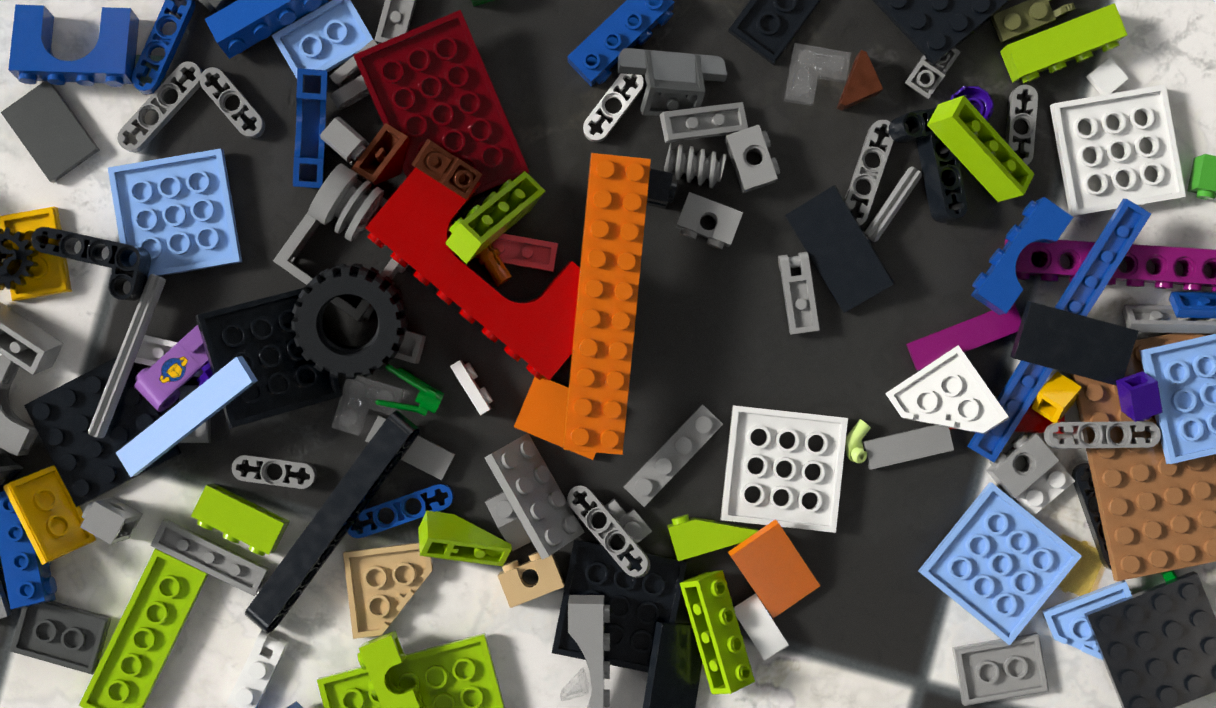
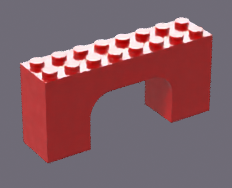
M415 168L365 227L370 232L367 238L382 249L385 245L393 251L390 257L402 267H406L407 264L416 270L413 276L425 286H428L430 283L439 289L436 293L437 296L448 305L454 301L462 308L459 314L471 324L477 320L484 326L481 330L482 333L494 343L499 339L507 345L504 351L517 362L520 358L524 359L528 363L526 366L527 370L537 379L541 380L545 377L550 380L572 354L580 267L573 261L567 262L541 295L531 301L514 302L506 299L460 261L445 244L448 240L450 224L478 191L481 184L477 182L468 198L464 199Z

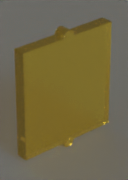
M1062 534L1061 539L1082 555V557L1058 587L1061 588L1062 592L1066 593L1069 591L1078 596L1090 593L1102 565L1096 548L1089 546L1087 541L1080 542Z

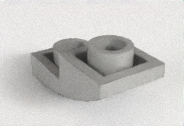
M956 48L953 49L934 66L923 55L905 84L929 99L960 54V51Z

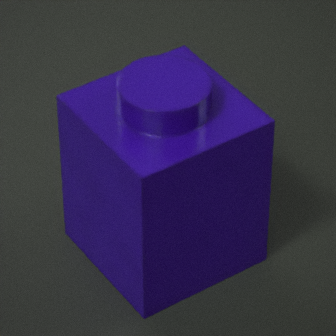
M1143 371L1116 380L1121 411L1135 422L1146 421L1152 416L1163 412L1157 380Z

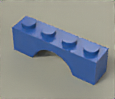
M297 69L296 136L293 167L294 187L321 188L323 184L325 142L320 138V135L326 128L328 70Z
M1045 197L1036 200V202L1032 200L1022 212V215L1025 217L1020 225L1015 224L1005 237L1008 242L1004 248H998L989 260V263L992 265L986 274L981 272L972 284L975 289L971 296L998 315L1007 314L1023 291L1016 276V261L1020 252L1032 242L1046 244L1056 242L1073 219V216Z

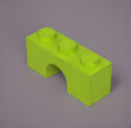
M396 631L365 642L359 647L360 652L357 653L358 661L361 668L368 671L371 679L368 680V686L372 696L378 697L381 705L379 708H425L417 684L401 689L394 686L389 679V669L402 663L406 658Z

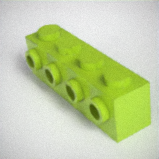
M1113 3L1008 44L1000 53L1012 83L1022 79L1023 84L1039 78V72L1048 69L1050 73L1067 67L1065 62L1072 59L1079 63L1093 57L1092 52L1102 48L1104 53L1120 46L1119 41L1127 36V32L1117 7Z
M963 95L938 104L927 126L996 201L1000 202L1023 196L1034 173L969 100Z
M525 171L513 181L511 179L507 180L498 190L497 194L492 192L484 200L482 206L477 204L466 215L465 219L461 217L451 226L449 231L452 234L445 244L467 264L529 213L545 193V190Z
M723 570L704 572L680 582L711 693L732 694L754 683L755 679Z

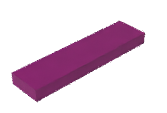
M1014 303L1007 314L998 315L991 310L909 342L906 346L915 369L920 370L958 345L963 352L1018 332L1021 318Z

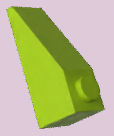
M426 510L418 528L420 556L503 566L512 550L510 543L455 514Z
M688 514L671 519L673 524L667 525L678 561L742 543L759 531L757 528L696 517L689 519Z

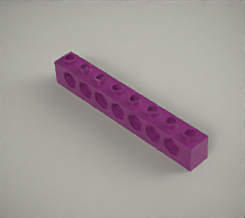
M1057 240L1050 244L1032 242L1020 252L1017 258V279L1029 280L1030 275L1041 276L1040 281L1057 282L1059 277H1067L1070 283L1095 242ZM1132 244L1123 258L1127 264L1126 271L1123 273L1117 268L1107 284L1116 285V281H1126V286L1144 287V283H1155V288L1173 289V284L1183 285V290L1201 291L1202 286L1212 287V292H1216V250ZM1034 252L1041 257L1042 262L1039 267H1035L1031 262V256ZM1062 254L1066 255L1070 260L1068 269H1064L1060 265ZM1148 260L1152 261L1155 265L1153 274H1150L1146 269ZM1177 262L1183 266V274L1181 276L1175 271ZM1206 264L1212 269L1210 278L1204 273V266Z

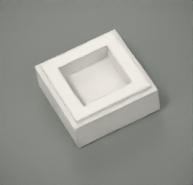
M1111 57L1086 76L1100 95L1111 94L1129 79Z

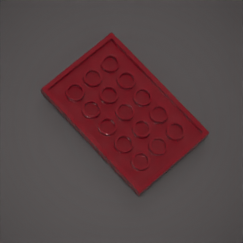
M461 10L353 55L383 125L387 123L409 137L402 167L406 177L416 168L411 164L427 139L482 174L478 181L481 184L480 188L474 195L503 184L509 179L517 178L524 171L529 173Z

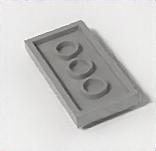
M529 433L485 457L486 462L542 560L585 533Z

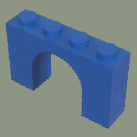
M15 4L8 70L19 82L36 84L37 81H47L53 85H65L66 82H76L82 86L105 83L112 87L132 84L131 77L135 69L139 19L131 8L102 7L99 39L94 49L81 59L63 61L55 58L52 54L51 44L54 16L44 5Z

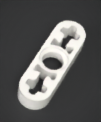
M622 73L619 75L584 122L583 131L588 140L601 142L609 135L641 93L644 84L642 75ZM632 77H635L638 87L636 89L633 87L628 89L625 94L626 97H629L628 101L620 93L614 92L616 88L622 92L626 85L625 78L630 80ZM611 98L618 99L622 104L621 110L615 114L609 113L605 108L607 100ZM599 111L606 118L613 120L610 124L607 120L601 125L602 134L598 132L594 135L590 134L591 127L589 124L593 123L596 125L601 119V115L597 114Z

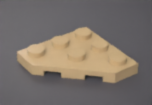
M419 542L343 552L353 639L381 636L433 571L432 557L420 556Z

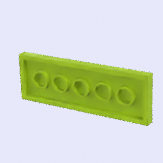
M156 548L154 549L79 706L83 708L145 707L209 574Z

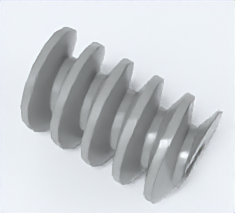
M670 142L664 171L669 173L675 171L676 180H680L685 173L688 183H691L693 178L697 176L698 185L700 186L708 179L709 188H713L717 181L720 182L726 154H723L719 161H717L716 152L714 151L706 158L705 149L701 148L698 154L695 155L694 147L689 146L684 153L681 143L672 150Z

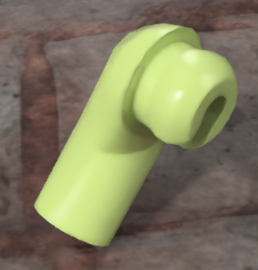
M861 419L847 434L845 443L847 457L850 461L856 463H863L867 458V452L864 451L862 439L871 429Z

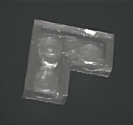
M794 43L784 101L812 106L818 78L845 83L851 53Z
M359 375L356 379H346L342 391L343 396L340 397L331 428L360 436L368 409L391 415L394 411L398 410L377 405L375 401L379 399L400 403L404 389Z

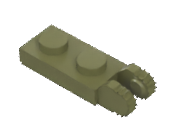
M1027 0L996 13L991 17V21L1000 42L1004 43L1052 23L1056 18L1076 9L1074 3L1063 5L1059 9L1052 11L1049 2L1053 0Z

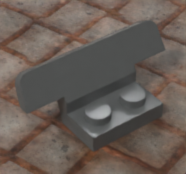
M624 48L618 55V73L645 75L647 86L640 107L643 116L660 117V114L666 111L701 107L705 95L704 80L725 82L727 78L725 61L719 56Z

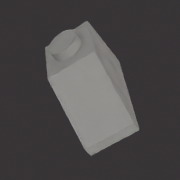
M504 492L485 501L497 528L506 542L512 545V551L532 542Z

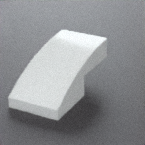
M756 593L734 607L736 617L764 661L789 646Z

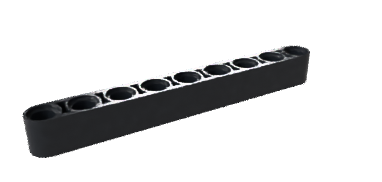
M398 410L388 416L245 611V616L265 633L272 632L280 624L349 528L420 433V428Z

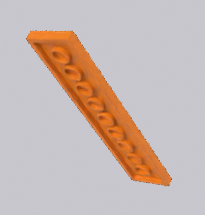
M591 153L563 443L564 450L623 455L651 159Z

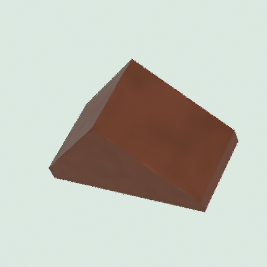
M861 50L856 56L836 108L842 111L872 98L883 90L866 51Z
M385 123L351 170L374 185L400 175L409 137Z

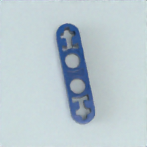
M165 0L132 73V84L141 93L153 94L160 87L162 79L168 71L196 6L195 0H185L187 2L186 6L180 5L179 9L175 4L176 0ZM176 13L181 17L180 20L174 16ZM167 22H174L177 25V29L172 35H164L162 32V28ZM155 48H164V58L160 61H153L150 57L151 52ZM146 62H148L151 66L158 68V71L152 68L149 73L152 82L151 84L145 83L144 85L140 81V77L148 75L150 69L145 66Z
M436 484L367 508L359 515V520L370 519L371 516L368 512L372 511L373 521L378 528L373 529L372 523L363 527V533H360L359 529L354 530L352 526L347 532L353 538H364L424 517L426 510L434 512L444 510L453 503L454 492L446 484ZM436 489H440L442 493H448V497L444 499V505H441L440 501H435L429 504L432 509L427 510V501L422 495L423 493H427V498L435 496L437 494ZM416 498L421 502L422 507L418 514H410L407 511L406 502L408 499ZM387 507L393 510L394 520L391 523L385 524L380 521L379 512L382 508Z

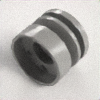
M340 163L330 173L310 205L308 215L324 225H327L336 216L338 220L334 231L340 234L349 225L344 238L353 242L361 232L366 230L365 227L377 214L385 191L376 187L367 196L372 183L367 180L356 189L355 185L358 174Z

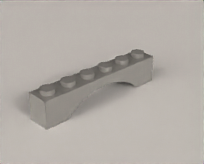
M569 595L568 633L581 649L591 678L592 691L587 708L610 707V689H604V679H610V661H604V651H610V633H604V623H610V605H604V595Z

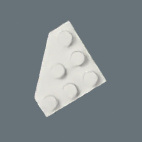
M959 345L885 393L903 419L986 434L1009 419Z

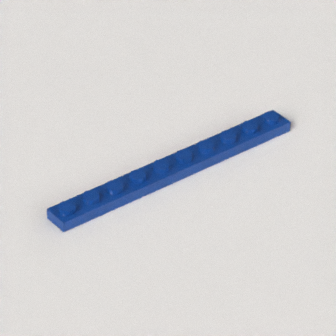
M1123 199L1054 308L1087 317L1151 216V213L1132 201ZM1020 361L997 398L1009 419L986 434L975 433L967 447L995 462L1053 369Z

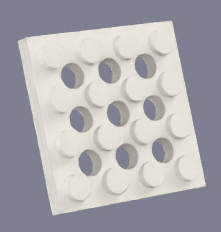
M1166 84L1050 105L1068 211L1071 216L1075 217L1116 210L1123 199H1128L1139 206L1186 197ZM1136 111H1142L1146 114L1147 123L1144 126L1138 125L1135 122L1134 115ZM1109 115L1115 116L1118 119L1119 127L1117 130H1110L1107 127L1106 119ZM1080 120H1085L1091 125L1089 135H1083L1079 132L1078 123ZM1141 139H1148L1151 142L1152 151L1149 154H1145L1140 150L1139 143ZM1114 143L1120 144L1124 148V155L1121 159L1115 158L1111 153V147ZM1086 148H1090L1096 153V160L1092 164L1087 163L1083 158V151ZM1147 167H1153L1157 172V179L1154 182H1150L1145 178L1144 171ZM1119 171L1125 172L1129 176V183L1126 187L1120 186L1116 181V175ZM1091 176H1095L1101 181V188L1098 192L1092 191L1088 186V180Z
M733 405L720 519L768 525L776 519L781 527L836 533L848 418ZM755 429L765 431L767 438L764 444L754 445L752 443L751 433ZM784 432H791L795 437V443L791 448L785 449L779 443V438ZM813 435H819L823 439V447L817 452L811 451L808 447V440ZM754 457L760 458L764 465L762 471L758 474L750 473L747 467L749 460ZM786 460L790 462L792 471L790 475L780 477L776 472V466L779 462ZM810 464H817L820 468V475L815 480H809L805 476V469ZM750 486H756L760 490V498L756 502H748L745 499V490ZM784 489L789 494V500L784 505H776L773 501V495L777 490ZM808 492H812L817 496V504L810 509L802 505V497Z

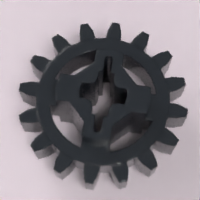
M6 227L5 231L0 228V261L6 258V254L12 256L3 260V263H0V290H4L5 287L8 290H15V283L22 286L26 285L24 277H33L34 274L30 271V268L38 266V263L32 261V257L38 255V251L29 249L32 246L31 240H24L25 233L19 231L15 233V229ZM9 240L14 242L19 247V250H15L12 243H9Z

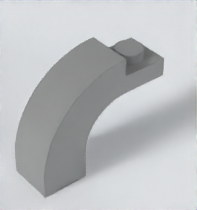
M1 355L0 448L16 456L28 455L38 432L35 426L21 420L10 406L9 390L20 366Z

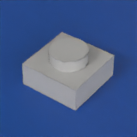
M406 330L404 340L394 358L419 364L426 336Z

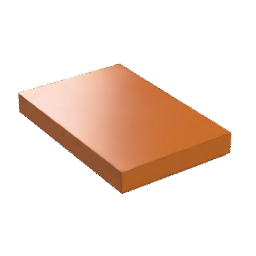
M534 377L514 427L563 447L569 388L544 377L541 380ZM572 451L591 460L594 459L596 452Z
M776 519L728 552L772 618H775L820 587V584Z

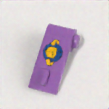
M198 325L150 368H144L135 377V388L158 412L169 408L179 398L181 394L179 389L209 362Z

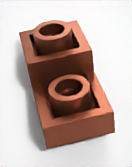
M427 139L411 164L464 199L468 198L482 176L479 171Z

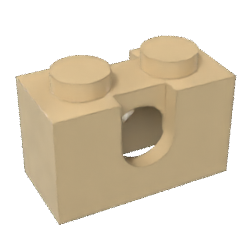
M535 552L529 555L530 561L519 565L518 560L502 566L503 571L499 572L498 579L510 608L565 586L554 554L542 560L539 553ZM528 569L535 570L538 574V581L533 584L527 583L523 579V572Z

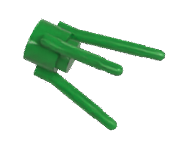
M387 364L385 368L419 389L415 399L419 406L379 399L375 403L389 408L417 412L423 416H426L428 411L435 414L444 393L427 385L405 369H396Z

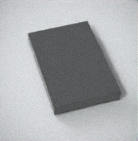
M47 81L42 82L1 112L45 176L52 183H55L100 151L55 86Z
M55 601L22 608L10 652L93 675L99 664L111 617Z

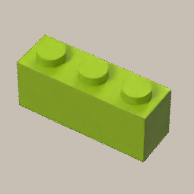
M214 483L205 486L191 514V517L198 520L197 524L211 531L215 528L223 532V537L231 542L239 543V541L250 545L248 548L250 551L264 556L265 553L269 555L276 551L290 522Z

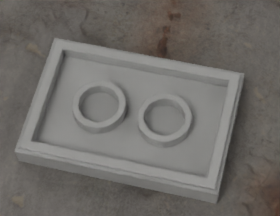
M1038 633L1017 636L1011 645H1008L1002 639L952 647L961 701L964 706L1049 691Z

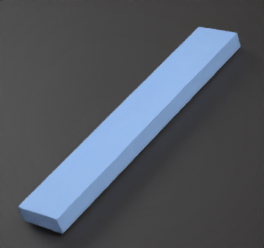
M243 356L234 358L116 452L130 477L137 476L258 381Z

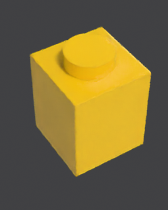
M1057 371L1038 392L1031 409L1053 423L1059 422L1075 403L1082 387Z

